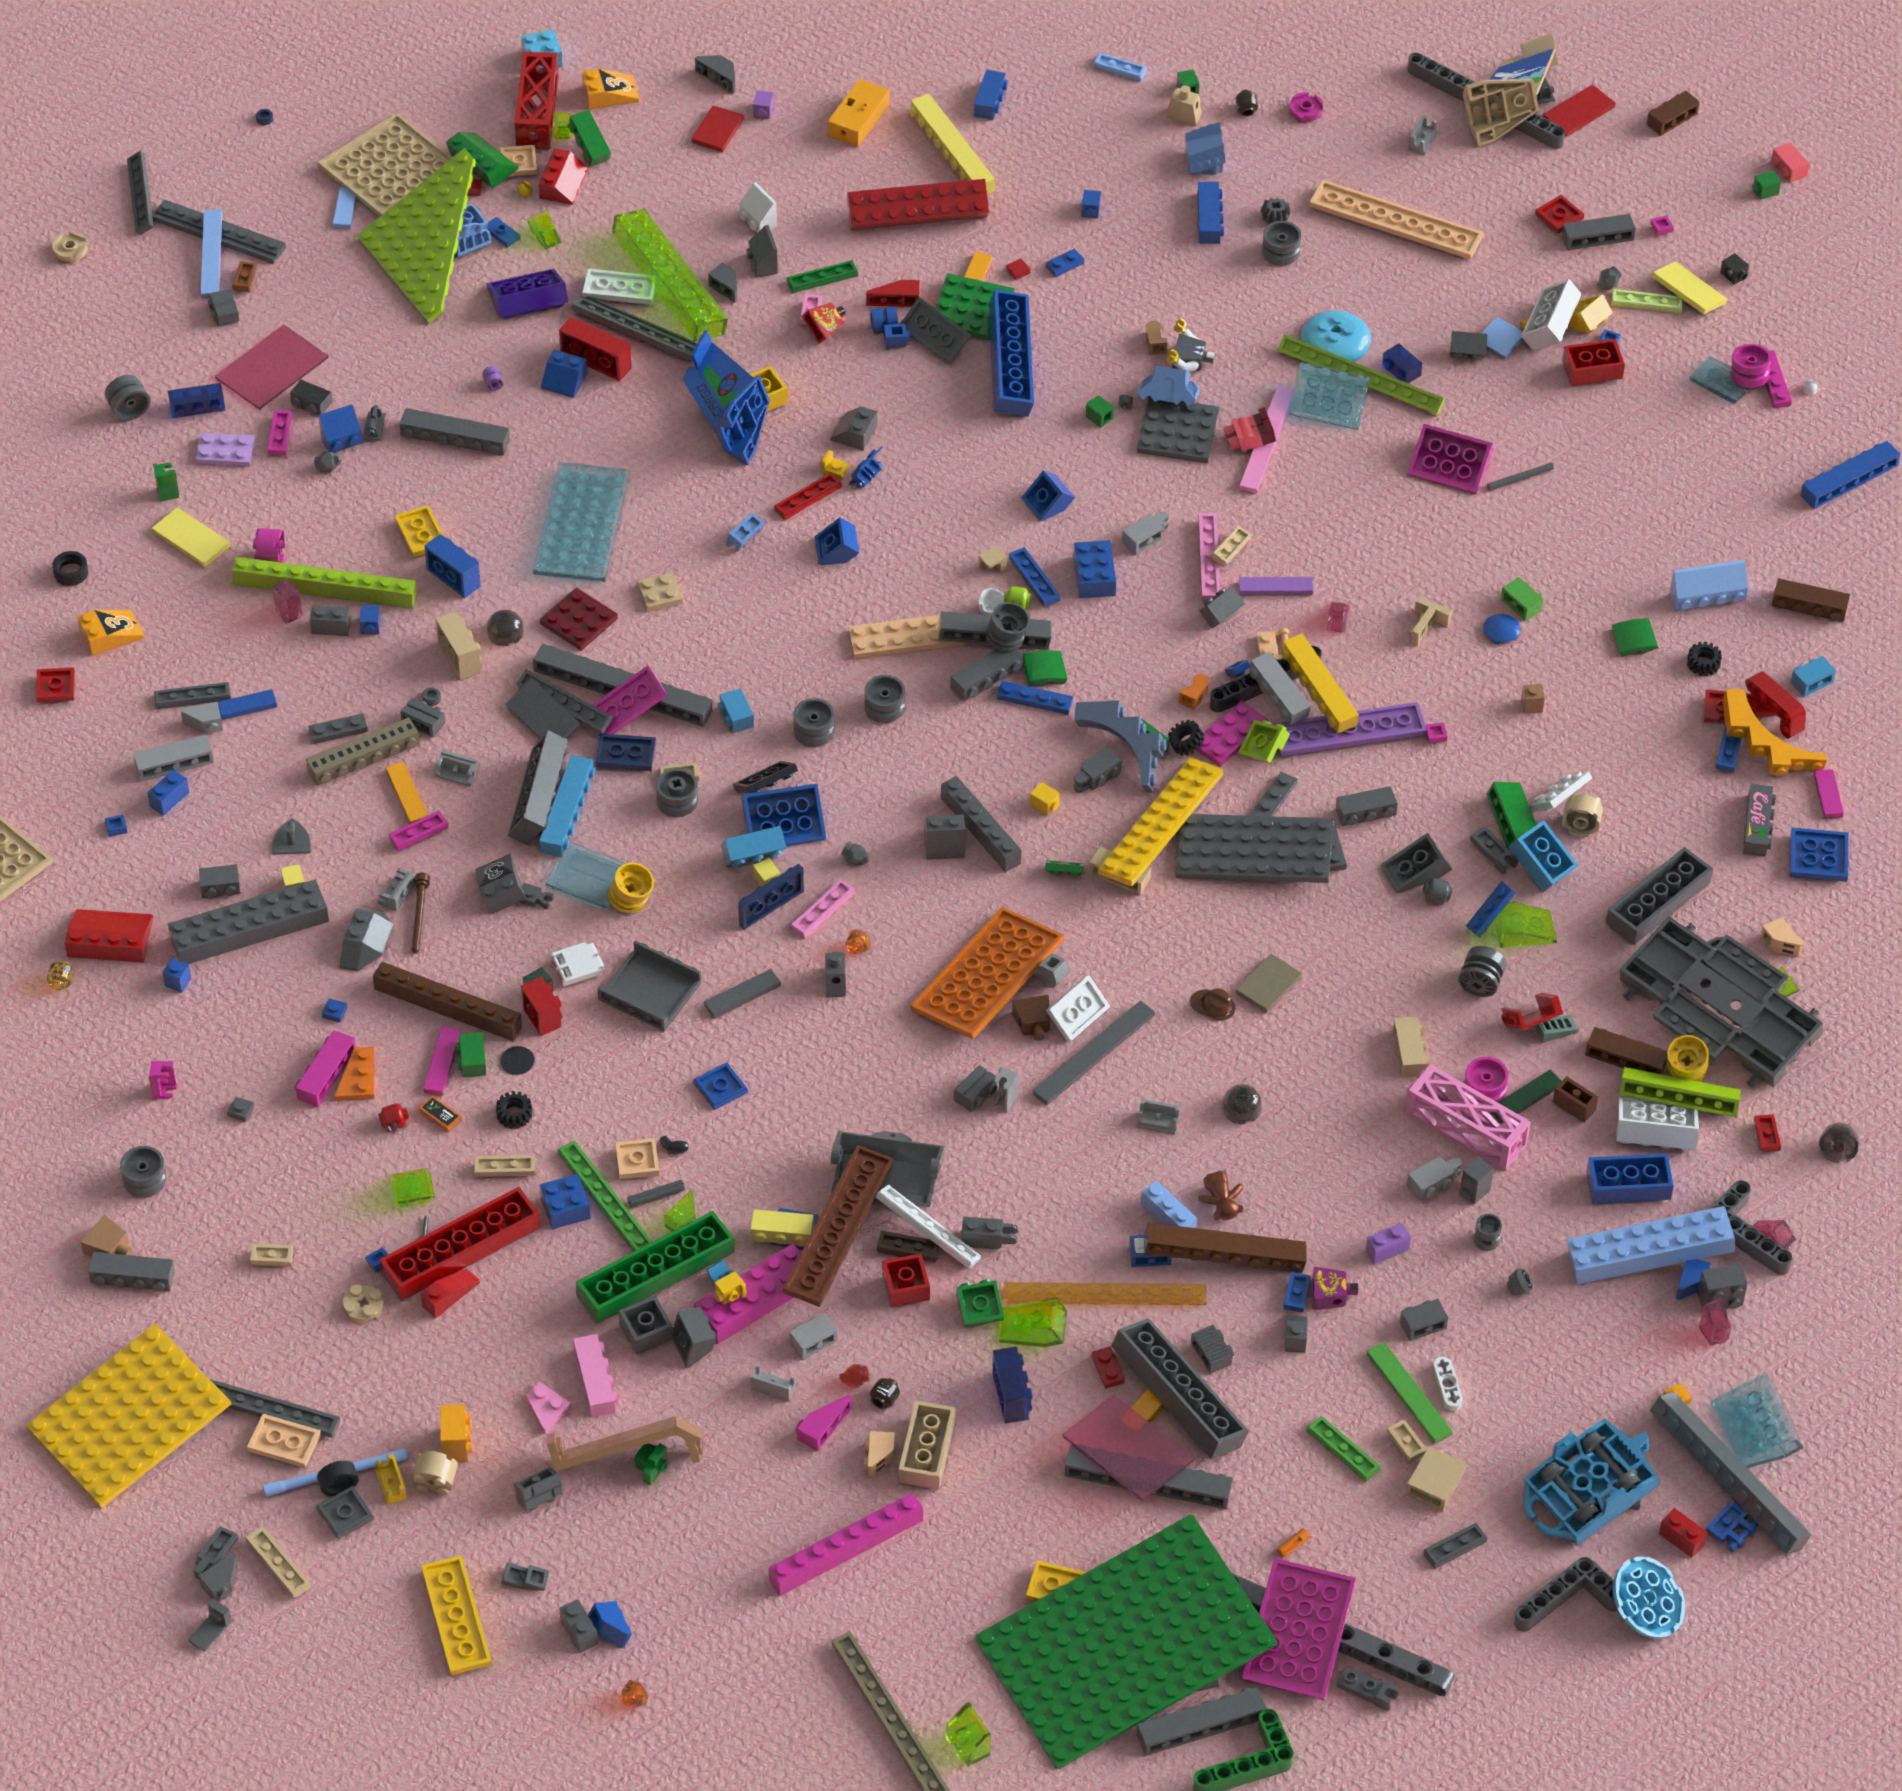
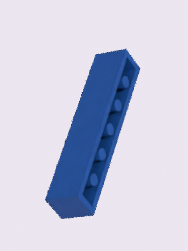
M1888 441L1877 444L1873 448L1861 452L1858 456L1849 458L1846 462L1834 466L1825 473H1820L1817 477L1805 481L1802 485L1800 496L1813 509H1816L1897 467L1901 454Z

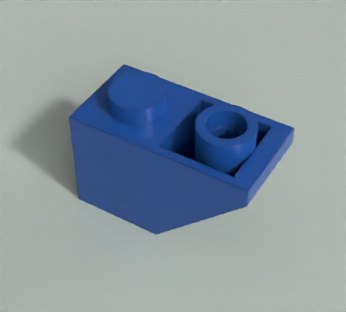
M617 1601L594 1603L588 1616L596 1628L597 1634L618 1647L624 1648L632 1634Z

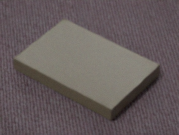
M1270 954L1236 989V994L1267 1013L1302 977V973L1273 954Z

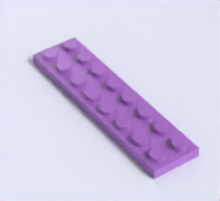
M1418 702L1356 711L1359 714L1357 726L1338 734L1334 728L1329 726L1326 716L1302 719L1292 725H1289L1287 721L1272 723L1275 726L1276 724L1285 726L1287 728L1286 731L1290 734L1283 749L1279 750L1281 757L1426 735L1427 729Z

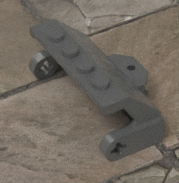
M838 1131L832 1147L830 1160L831 1164L837 1165L831 1193L834 1191L856 1146L860 1145L894 1158V1163L880 1190L890 1185L914 1205L931 1206L936 1179H938L943 1165L945 1146L913 1142L910 1137L903 1133L889 1131L876 1132L872 1136Z

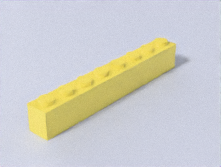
M926 94L911 100V116L915 117L920 128L925 130L927 137L932 139L935 147L942 152L944 159L948 160L953 171L958 173L960 180L985 179L987 194L994 192L995 178L931 95Z

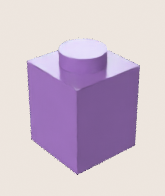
M757 90L753 102V117L770 119L774 106V92Z

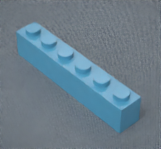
M574 755L570 756L553 802L552 810L547 819L548 825L542 832L539 840L540 853L562 857L564 851L568 850L569 837L573 836L575 831L574 823L579 820L580 807H583L585 804V793L589 792L590 780L595 776L596 768L593 767V759Z

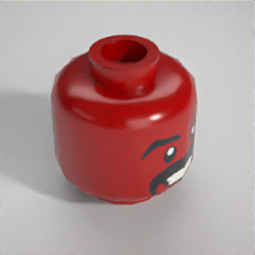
M399 1103L383 1107L381 1113L378 1114L382 1128H386L388 1131L404 1128L406 1120L409 1119L407 1108H402Z

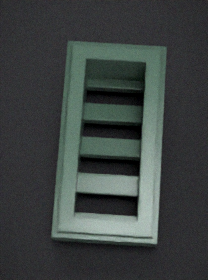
M1571 1015L1554 1017L1535 1025V1029L1542 1042L1579 1031ZM1566 1022H1569L1571 1027H1567Z

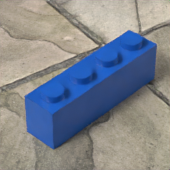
M1198 182L1199 243L1220 244V236H1224V226L1220 225L1223 224V214H1220V212H1223V201L1219 200L1222 199V189H1219V182Z

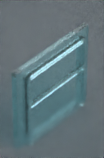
M571 842L545 882V885L551 887L553 891L595 907L607 908L610 904L608 888L618 868L626 864V862Z

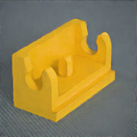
M394 1454L388 1455L386 1463H381V1460L378 1459L376 1462L377 1469H375L387 1505L407 1499L405 1485Z

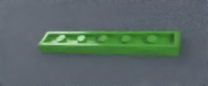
M1385 1342L1367 1350V1356L1434 1444L1451 1436L1452 1430Z

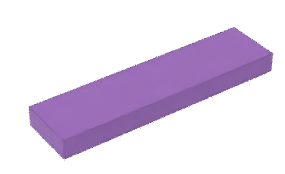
M1239 577V595H1313L1312 577Z

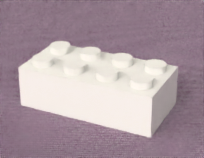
M1569 279L1542 289L1521 335L1533 351L1540 348L1544 349L1562 340V336L1568 327L1569 320L1573 316V311L1581 296L1579 290Z

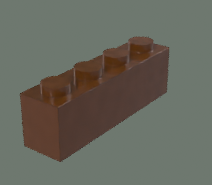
M1778 578L1772 606L1844 622L1850 594Z
M1594 1027L1585 1056L1623 1069L1626 1067L1657 1074L1663 1073L1667 1063L1666 1050Z

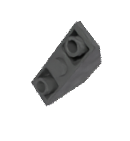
M722 55L695 57V71L720 85L725 90L735 93V73L732 61Z

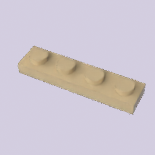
M264 1526L246 1537V1542L293 1598L311 1588V1583Z

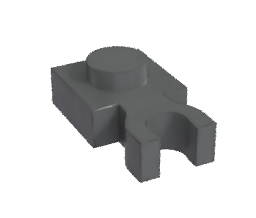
M526 883L523 884L522 887L527 899L519 903L533 907L536 904H540L543 908H549V901L545 900L553 901V893H542V888Z

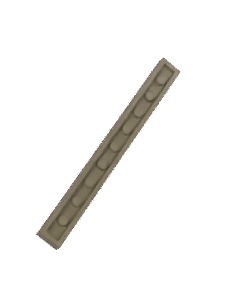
M851 1631L833 1639V1647L923 1791H950Z

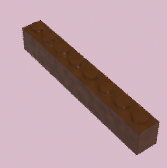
M381 962L373 974L374 990L505 1039L514 1041L522 1028L521 1013L385 962Z
M1148 1222L1144 1233V1254L1303 1273L1307 1262V1242Z

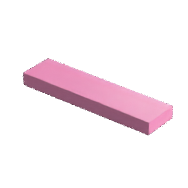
M840 879L790 925V929L805 939L855 893V888Z

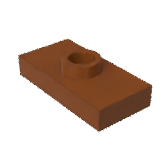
M240 261L232 285L233 291H251L258 269L257 263Z

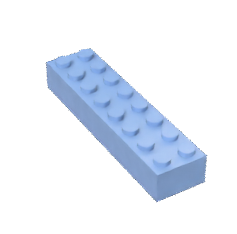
M1725 1206L1568 1238L1567 1249L1576 1283L1579 1285L1684 1263L1686 1260L1703 1259L1735 1252V1237Z

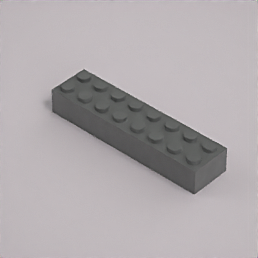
M316 879L167 924L169 936L178 960L190 964L329 922L326 903Z
M1149 1318L1118 1329L1111 1345L1112 1348L1210 1459L1242 1447L1249 1430Z

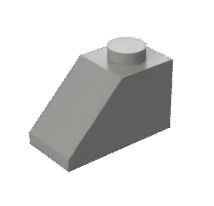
M218 702L180 708L184 724L204 734L223 730Z

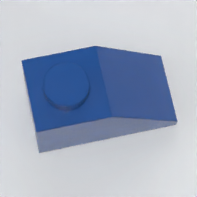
M1699 1259L1686 1260L1677 1290V1300L1697 1293L1701 1271L1710 1269V1262Z

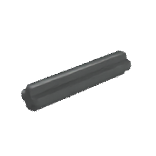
M677 1180L627 1197V1202L630 1208L682 1192L685 1190V1186L682 1180Z

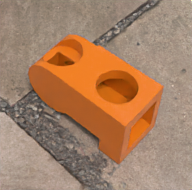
M1204 674L1195 675L1188 689L1182 688L1179 692V704L1196 710L1208 692L1209 678Z

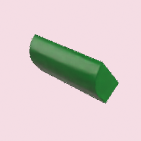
M1520 782L1492 783L1486 795L1508 848L1514 841L1537 824Z

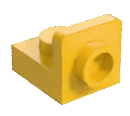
M831 450L821 458L822 474L827 475L831 472L837 479L842 480L849 469V463L833 458V451Z

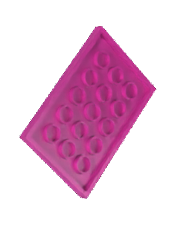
M1274 1558L1259 1615L1275 1637L1277 1645L1246 1662L1242 1680L1325 1701L1356 1578Z

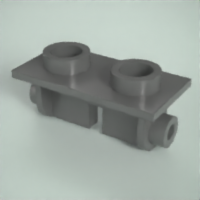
M374 405L370 412H368L363 439L381 441L386 413H382L378 405Z

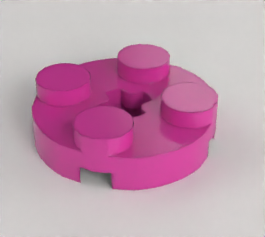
M1307 92L1298 93L1292 97L1289 111L1300 123L1312 121L1322 117L1323 101L1315 94L1311 96Z

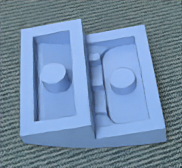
M1499 317L1494 319L1482 332V334H1488L1486 348L1505 359L1523 341L1521 337L1523 331Z

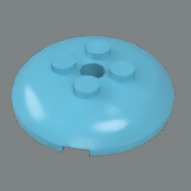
M1329 310L1318 313L1306 321L1301 330L1300 341L1355 362L1361 359L1369 350L1371 334L1367 325L1359 317L1345 311Z
M1635 1557L1620 1566L1613 1581V1597L1620 1616L1630 1628L1642 1636L1658 1639L1671 1635L1680 1627L1685 1614V1601L1681 1587H1677L1672 1579L1674 1575L1660 1562L1648 1557Z

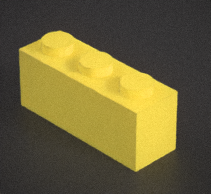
M754 1209L751 1223V1241L805 1246L814 1229V1215Z

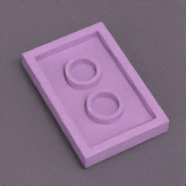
M201 433L196 464L250 467L255 437L254 435Z

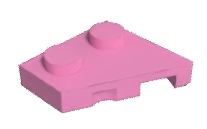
M538 1382L526 1395V1399L545 1434L571 1408V1402L541 1382Z

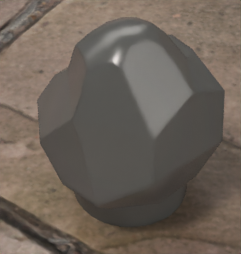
M1614 266L1610 269L1602 270L1597 284L1600 290H1610L1616 287L1619 278L1622 276L1620 271Z
M324 451L314 458L317 471L322 470L326 473H331L342 462V458L334 452Z
M848 842L841 852L844 860L849 865L867 864L869 861L866 850L861 845Z

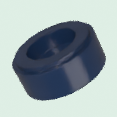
M269 109L259 110L256 113L257 123L260 125L272 123V111Z

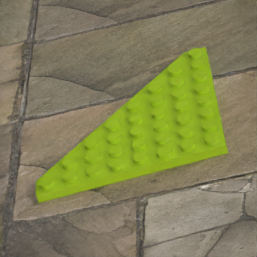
M465 148L357 235L429 324L444 312V299L448 294L449 276L452 275L453 258L457 252L458 235L463 224L462 216L464 210H466L467 193L471 187L472 170L476 164L475 159Z

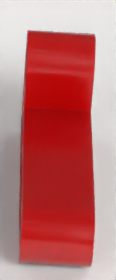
M1761 671L1745 680L1748 691L1780 718V730L1785 738L1789 739L1805 730V708L1769 675Z

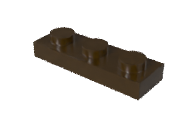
M881 1231L877 1244L878 1252L904 1257L922 1254L923 1260L936 1262L940 1246L929 1239Z

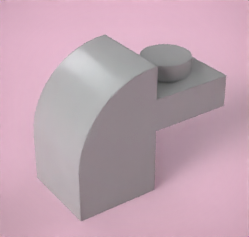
M1051 953L1039 965L1038 970L1032 976L1044 981L1045 987L1054 988L1069 974L1067 962L1065 959Z

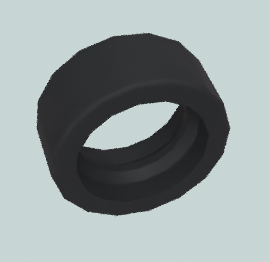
M76 551L63 552L55 557L52 563L54 578L62 585L73 586L82 583L89 573L87 559L83 554ZM67 564H78L81 566L78 571L73 573L60 571Z
M345 1460L330 1463L324 1466L317 1474L321 1491L328 1496H335L352 1486L355 1487L359 1482L354 1464Z

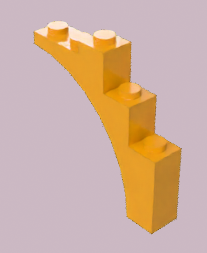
M1726 689L1722 701L1727 736L1745 737L1748 756H1766L1768 775L1787 776L1789 769L1795 771L1824 769L1827 762L1826 754L1806 751L1783 742L1769 732L1754 715L1747 701L1745 690Z

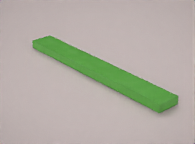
M574 1140L559 1148L558 1154L574 1175H579L583 1187L634 1252L651 1243L652 1240Z

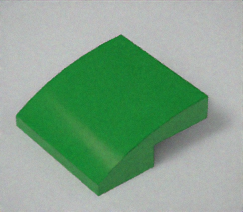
M1649 618L1632 619L1611 625L1622 657L1640 651L1642 655L1659 648Z
M1040 650L1023 653V664L1028 684L1045 686L1047 682L1065 684L1067 675L1061 651Z

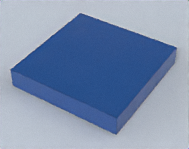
M727 1062L694 1079L695 1086L714 1110L748 1093L747 1087Z

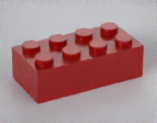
M570 317L559 329L560 351L586 358L587 367L618 381H621L632 368L631 347L627 341L621 340L573 317Z

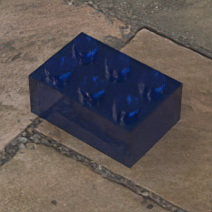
M1017 1346L993 1350L992 1375L1005 1424L1029 1420V1411H1032L1031 1388H1027L1028 1375L1027 1371H1023L1024 1359L1023 1355L1018 1353Z

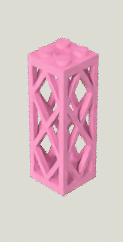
M1431 1064L1426 1070L1423 1069L1420 1072L1418 1080L1415 1083L1412 1082L1407 1089L1406 1114L1504 1170L1508 1169L1527 1145L1531 1121ZM1444 1087L1455 1088L1461 1100H1456ZM1431 1110H1437L1448 1123L1437 1122ZM1461 1112L1473 1118L1474 1122L1463 1117ZM1488 1112H1498L1505 1125L1498 1124ZM1451 1131L1458 1132L1461 1137ZM1474 1134L1480 1135L1492 1148L1481 1147Z

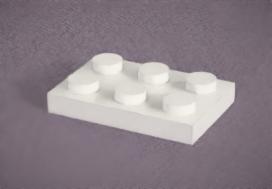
M1580 771L1573 775H1564L1560 778L1561 782L1551 785L1547 788L1548 792L1540 794L1534 799L1535 802L1530 805L1531 810L1536 812L1555 808L1591 780L1592 776L1589 772L1581 773Z
M1087 975L1046 1009V1011L1068 1042L1072 1041L1110 1005L1091 977Z

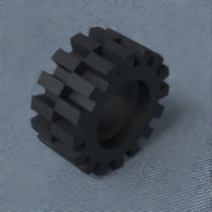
M1698 642V645L1693 644L1689 649L1687 658L1689 669H1693L1694 674L1699 672V676H1702V673L1705 676H1708V673L1710 675H1714V672L1717 673L1722 659L1721 650H1718V646L1713 647V643L1707 645V642H1704V644ZM1699 657H1707L1710 661H1702Z
M1184 720L1180 721V725L1176 723V728L1172 727L1170 729L1172 732L1168 733L1170 745L1177 754L1179 753L1182 756L1183 754L1189 755V752L1191 754L1195 753V749L1198 751L1200 749L1199 745L1202 746V741L1205 739L1202 730L1193 720H1186V723ZM1191 735L1188 739L1181 741L1185 736Z
M512 1091L511 1095L506 1092L505 1097L501 1095L496 1105L499 1123H503V1126L506 1128L509 1125L510 1129H513V1126H516L517 1129L520 1128V1125L526 1126V1122L529 1123L530 1118H532L530 1098L527 1099L526 1094L522 1096V1092L519 1091L518 1094ZM510 1107H520L522 1109L518 1113L507 1112V1109Z

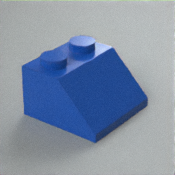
M553 350L546 364L541 389L574 398L588 374L587 359Z
M352 404L318 415L321 440L328 452H337L363 443L361 428Z
M1043 470L1021 498L1037 517L1044 521L1065 511L1075 496L1056 474Z
M841 517L814 536L818 563L820 565L847 563L859 554L856 527Z

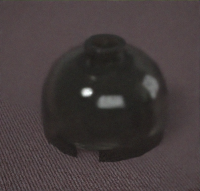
M503 609L491 615L487 623V635L492 643L499 646H509L508 643L514 642L516 644L522 639L524 634L523 622L516 612Z
M1238 1084L1231 1087L1225 1093L1222 1102V1109L1225 1112L1226 1118L1237 1124H1245V1122L1251 1120L1252 1122L1260 1116L1262 1109L1261 1097L1257 1090L1246 1084Z
M1837 1122L1830 1124L1823 1130L1820 1136V1152L1827 1160L1839 1163V1160H1846L1848 1162L1858 1152L1859 1136L1846 1123Z

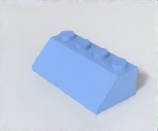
M1740 560L1673 570L1669 595L1675 611L1745 601L1748 592L1745 561Z

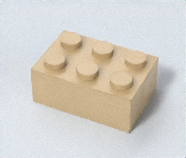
M453 611L435 618L438 644L459 679L463 680L481 673L480 665L482 660L479 655L481 648L479 643L473 640L471 630H467L463 617H459L458 613Z

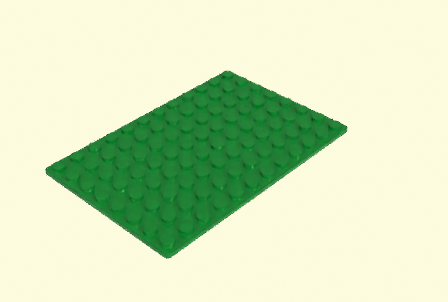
M1193 1515L1184 1517L975 1636L977 1644L1057 1769L1073 1762L1131 1729L1143 1720L1152 1717L1277 1645L1275 1637Z

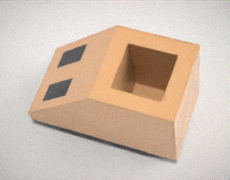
M1782 917L1763 925L1760 938L1771 951L1795 957L1801 956L1804 945L1803 941L1794 933L1791 925L1786 923Z
M870 1431V1439L865 1441V1451H868L869 1455L864 1457V1469H868V1477L872 1478L894 1461L895 1432Z

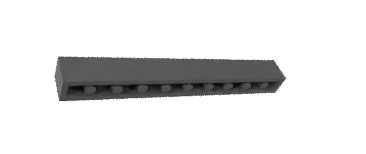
M545 644L541 645L533 658L535 672L604 695L635 675L621 668H615ZM661 683L668 696L649 709L704 727L712 713V699Z
M1675 1392L1659 1396L1650 1412L1786 1554L1802 1550L1812 1534Z

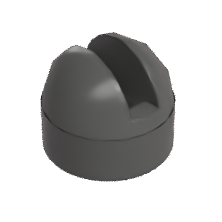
M1119 395L1120 407L1123 408L1126 405V409L1130 408L1133 403V397Z

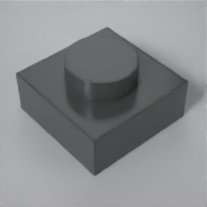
M235 1097L227 1111L228 1116L246 1122L254 1108V1102Z

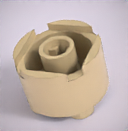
M1573 793L1566 801L1562 826L1569 830L1568 833L1576 837H1589L1590 834L1597 833L1603 813L1601 800L1595 796Z
M424 1451L423 1455L419 1453L411 1477L412 1481L417 1485L416 1489L422 1492H427L428 1489L436 1490L438 1494L448 1495L457 1471V1461L453 1458L449 1461L446 1459L447 1455L436 1451Z

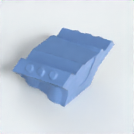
M1220 122L1211 123L1208 126H1202L1199 129H1193L1185 133V154L1188 174L1223 173L1225 153Z
M467 204L466 210L463 212V224L458 235L459 243L454 258L466 255L468 252H473L492 243L490 232L487 230L489 223L474 204Z
M1154 366L1153 375H1149L1141 381L1137 393L1142 400L1150 395L1154 402L1162 400L1174 402L1177 405L1183 400L1187 406H1190L1197 400L1200 389L1195 382L1189 381V371Z

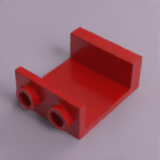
M1542 992L1536 994L1535 997L1539 1010L1522 1016L1520 1010L1506 1007L1501 1008L1502 1021L1506 1027L1524 1030L1562 1015L1563 1011L1558 995Z

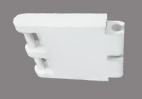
M586 942L552 952L549 955L556 964L555 969L557 973H560L563 979V986L598 976L599 972L604 970L602 960L598 956L593 943L588 945Z

